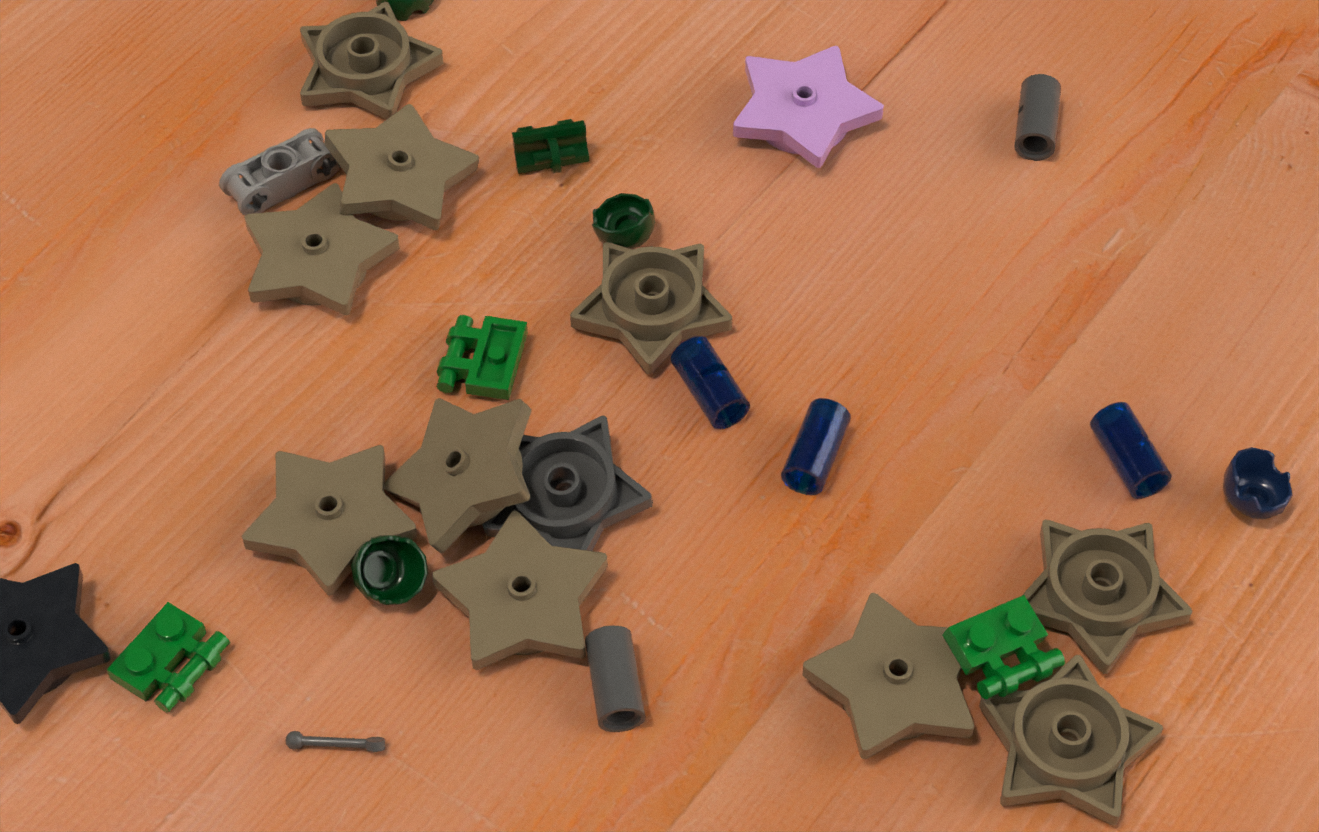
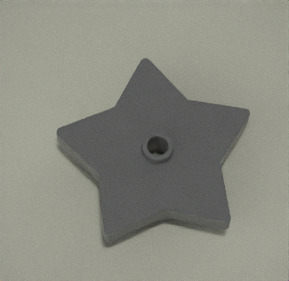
M603 415L571 432H556L542 437L523 435L519 450L523 462L522 476L530 493V499L523 503L505 507L492 519L484 522L483 528L486 536L496 537L510 513L518 511L551 546L593 551L604 528L649 509L653 506V499L649 491L613 463L607 417Z

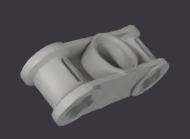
M309 128L278 145L269 147L264 152L242 163L232 165L222 174L219 186L226 195L233 196L238 202L239 211L245 216L246 214L262 213L277 203L292 198L299 192L319 182L330 179L339 171L341 166L325 146L322 134L315 128Z

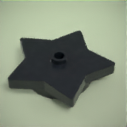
M77 563L24 583L0 578V705L15 724H20L42 695L56 689L71 674L107 663L111 660L108 647L79 617L83 574Z

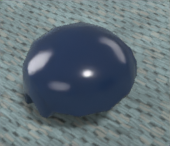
M1253 447L1239 450L1235 454L1224 474L1223 492L1229 503L1242 514L1253 519H1267L1283 513L1293 496L1291 483L1289 482L1290 473H1282L1275 467V455L1272 452Z

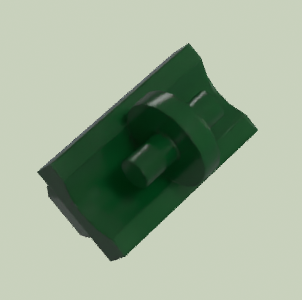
M572 119L557 121L556 125L541 128L527 126L512 132L518 174L551 168L553 174L562 172L561 166L590 161L584 120L574 122Z

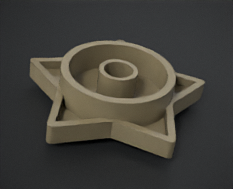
M388 2L381 3L369 12H357L342 16L328 25L303 26L300 28L302 42L314 63L300 92L303 106L352 102L387 120L397 112L405 86L443 64L442 50L408 36L404 27L396 20Z
M411 104L404 106L376 128L326 130L325 146L347 175L340 201L341 215L371 213L388 220H413L430 229L438 230L444 192L478 169V155L434 138Z
M337 183L331 184L297 210L246 214L244 218L247 230L261 253V258L248 288L250 300L256 303L287 298L304 305H324L342 315H349L356 289L363 282L367 270L400 249L398 235L356 219L353 214L341 215L340 201L342 191Z
M605 242L603 243L602 284L571 312L570 322L572 328L621 340L647 374H652L681 341L731 330L732 316L702 285L703 244L671 250L662 247L629 249Z
M441 398L436 399L421 448L385 481V490L393 497L420 507L429 544L440 553L445 552L468 527L480 525L492 519L507 506L529 501L530 493L522 476L523 462L519 446L532 409L521 399L476 414H472Z
M377 445L330 463L278 451L275 455L276 498L242 535L245 549L290 557L296 564L307 569L327 595H333L352 571L351 565L355 553L364 542L369 541L371 537L379 535L407 537L414 540L417 538V529L415 523L384 493L386 459L384 447Z
M512 511L485 553L433 572L432 577L435 587L469 617L473 669L479 670L511 655H530L543 651L575 658H584L586 652L579 606L607 569L608 562L607 555L602 552L551 546L518 511Z
M1045 519L1042 521L1040 539L1044 571L1023 595L1027 598L1043 626L1068 632L1103 674L1110 672L1135 635L1189 623L1193 610L1160 577L1158 566L1154 560L1152 524L1144 523L1119 531L1102 528L1081 531Z
M876 593L869 595L852 639L803 663L802 675L843 705L847 715L850 717L858 751L862 759H868L898 740L912 739L924 734L971 738L974 723L958 683L962 668L942 636L948 627L918 626Z
M1075 655L1050 680L1036 685L1031 690L1016 691L1005 697H1001L998 694L988 699L981 697L979 704L984 716L1008 751L1000 804L1010 806L1062 799L1113 826L1117 825L1121 814L1124 769L1156 743L1163 731L1161 724L1122 708L1110 693L1098 685L1081 655Z

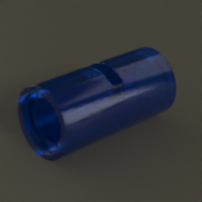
M696 336L681 343L672 353L671 363L711 425L716 429H725L741 421L748 413L750 403L709 340L703 336Z
M825 398L815 399L810 403L781 472L782 481L793 491L805 495H817L823 491L851 421V415L843 405Z
M1126 402L1113 403L1094 415L1090 422V427L1131 496L1135 499H1142L1161 491L1170 482L1172 474L1153 443L1148 440L1147 433L1130 405Z

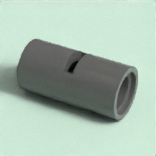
M1045 74L1031 75L1021 85L1014 147L1021 157L1028 160H1044L1055 152L1061 85L1052 76Z
M615 625L595 629L586 636L585 644L598 726L608 732H623L634 729L645 721L646 716L631 631L625 627Z

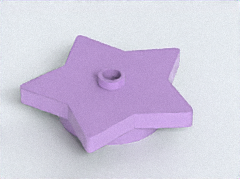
M832 46L797 62L747 56L745 72L753 96L734 121L733 136L737 138L766 140L775 148L784 152L799 154L815 167L821 168L832 147L836 146L848 131L881 120L884 105L847 81L838 46Z

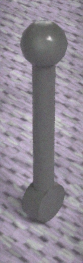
M292 731L287 734L285 739L286 745L293 750L299 749L302 746L363 748L371 752L385 750V739L382 737H370L367 739L303 736L298 731Z

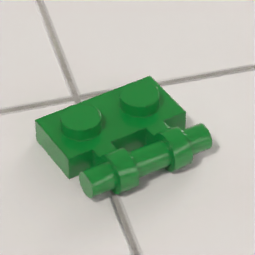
M459 315L455 326L449 329L446 338V344L448 345L446 356L442 357L438 364L437 375L439 379L436 386L437 389L443 393H451L457 381L466 379V394L509 400L528 334L527 322L485 316L482 328L479 329L472 328L474 321L471 317ZM470 348L475 349L473 359L463 358L465 351H468Z
M1025 595L949 626L942 634L965 675L982 669L986 679L977 683V689L984 699L991 698L997 694L1005 697L1016 692L1020 684L1031 679L1036 682L1050 677L1054 669L1065 664L1064 655L1058 648L1048 652L1038 650L1036 645L1041 643L1048 636V633ZM1016 654L1020 661V664L1010 668L1004 665L1002 659Z
M167 602L106 670L111 680L144 701H147L158 688L161 689L162 692L154 702L162 711L169 713L179 701L185 702L194 692V683L206 670L212 671L221 661L220 654L230 644V641L224 634L215 631L206 642H199L206 635L204 624ZM185 657L190 659L179 673L173 672Z

